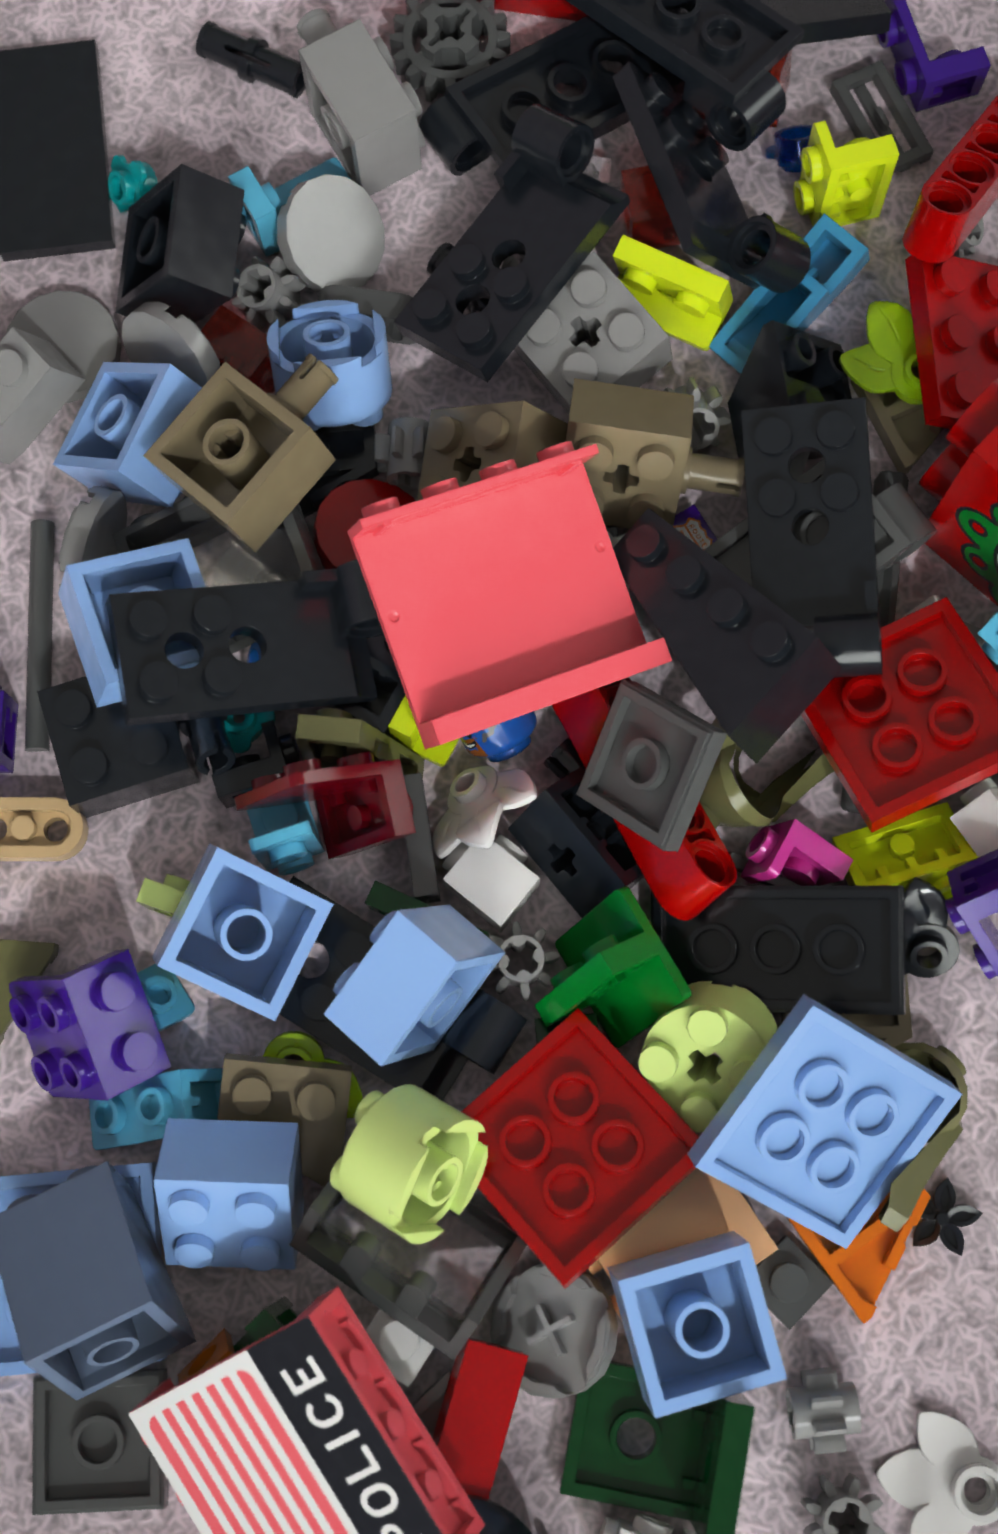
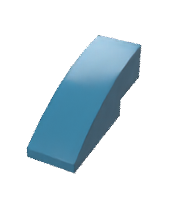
M825 213L803 238L810 247L811 262L808 272L800 284L785 293H775L760 285L750 294L712 340L709 348L738 373H742L764 324L774 320L805 331L870 260L869 249Z

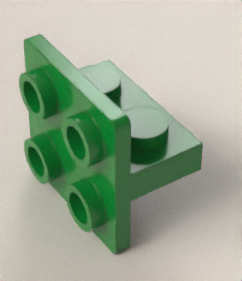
M624 886L613 891L556 940L555 946L567 968L550 979L554 989L534 1006L546 1027L567 1018L577 1008L582 1011L591 1007L594 1013H597V1018L614 1047L619 1048L651 1027L665 1012L670 1011L689 999L692 992L629 887Z

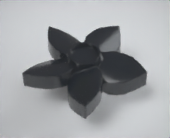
M947 1177L937 1186L933 1196L934 1203L932 1200H929L920 1218L924 1221L915 1230L913 1246L930 1245L940 1235V1239L947 1249L962 1256L964 1238L957 1226L971 1225L983 1213L970 1205L959 1204L954 1206L956 1194L952 1183Z

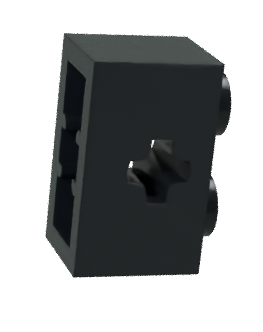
M582 767L546 788L508 828L581 918L587 915L613 891L624 886L631 889L644 877L613 818L576 795L585 773Z

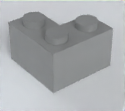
M11 327L0 341V462L9 465L25 452L85 381L83 376L48 340Z

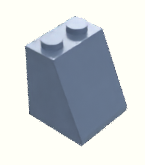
M108 1161L98 1166L93 1165L78 1169L68 1177L67 1181L40 1194L23 1196L13 1201L7 1210L0 1213V1274L24 1363L76 1401L196 1342L191 1325L131 1185Z

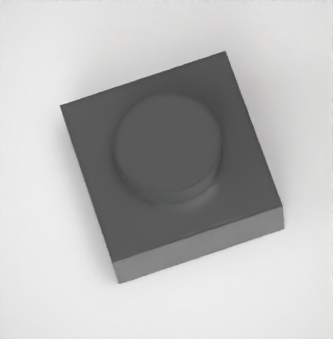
M784 1235L776 1243L778 1250L758 1263L756 1268L768 1309L790 1330L833 1285V1282L788 1236Z

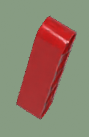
M998 95L923 185L902 238L903 246L908 253L919 260L929 263H941L950 259L998 198Z
M622 679L552 704L585 768L588 766ZM700 801L678 852L663 851L613 818L654 896L662 908L671 916L686 921L695 918L735 883L737 869Z

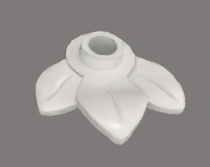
M486 765L469 768L461 772L451 784L447 801L448 809L434 831L432 845L436 855L440 859L445 858L461 842L475 848H491L502 810L522 807L537 798V788L533 779L521 769H511L498 773L493 767Z
M919 1412L916 1419L919 1448H909L886 1459L876 1471L877 1479L889 1496L902 1506L915 1511L911 1520L909 1534H968L973 1525L984 1526L998 1520V1465L990 1459L980 1456L974 1434L962 1422L939 1412ZM973 1477L982 1478L986 1484L985 1496L977 1502L968 1501L964 1494L965 1483Z

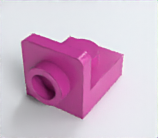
M792 819L775 825L765 826L754 835L745 852V856L749 860L741 873V877L750 884L775 879L782 871L789 880L801 886H820L843 881L853 859L797 819Z

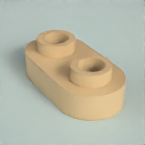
M0 797V821H4L7 825L6 835L0 840V861H64L77 855L84 847L89 833L87 819L81 813L73 810L67 800L57 797ZM56 821H65L68 827L66 836L60 841H51L48 837L49 827Z

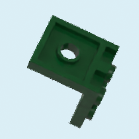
M611 1361L604 1376L587 1391L578 1393L575 1396L559 1493L689 1520L696 1534H735L755 1406L742 1393L655 1419L643 1400L634 1365ZM631 1418L646 1420L654 1430V1440L651 1447L640 1455L627 1454L617 1444L618 1429L626 1420Z

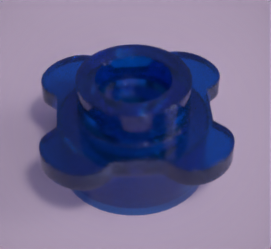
M794 125L778 130L774 134L775 145L765 150L766 158L777 160L778 166L782 167V170L786 172H801L802 148L808 145L812 125Z

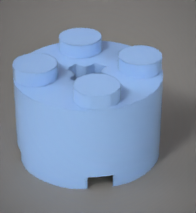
M323 300L303 304L292 309L293 320L279 327L277 319L268 329L266 339L275 393L279 391L305 361L304 358L309 353L314 355L317 361H322L339 379L303 419L313 431L321 427H338L349 424L360 427L372 426L383 418V407L388 403L392 395V378L385 322L381 315L372 310L373 318L359 313L358 303L347 300Z

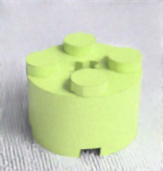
M700 981L689 984L688 986L692 992L691 997L670 1011L665 1012L654 1022L644 1041L638 1061L639 1070L643 1078L686 1124L697 1133L703 1132L777 1031L775 1019L767 1006L755 994L734 984L732 987L711 984L712 981ZM715 1052V1053H716L717 1055H719L720 1057H717V1056L711 1055V1054H713V1053Z
M401 1085L388 1091L386 1094L379 1090L371 1091L357 1107L355 1113V1123L357 1126L349 1138L343 1155L332 1168L330 1184L341 1192L343 1198L348 1203L412 1244L429 1242L445 1231L436 1223L449 1210L460 1215L472 1199L481 1181L487 1162L488 1146L478 1141V1132H485L484 1127L480 1122L416 1085Z

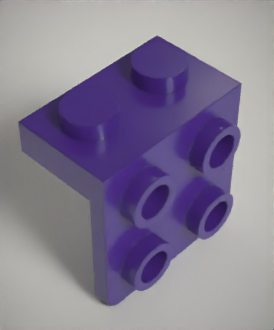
M129 949L115 950L63 975L26 976L9 983V990L12 996L9 1002L10 1013L17 1027L26 1033L34 1055L31 1059L32 1072L38 1084L53 1097L108 1101L171 1068Z

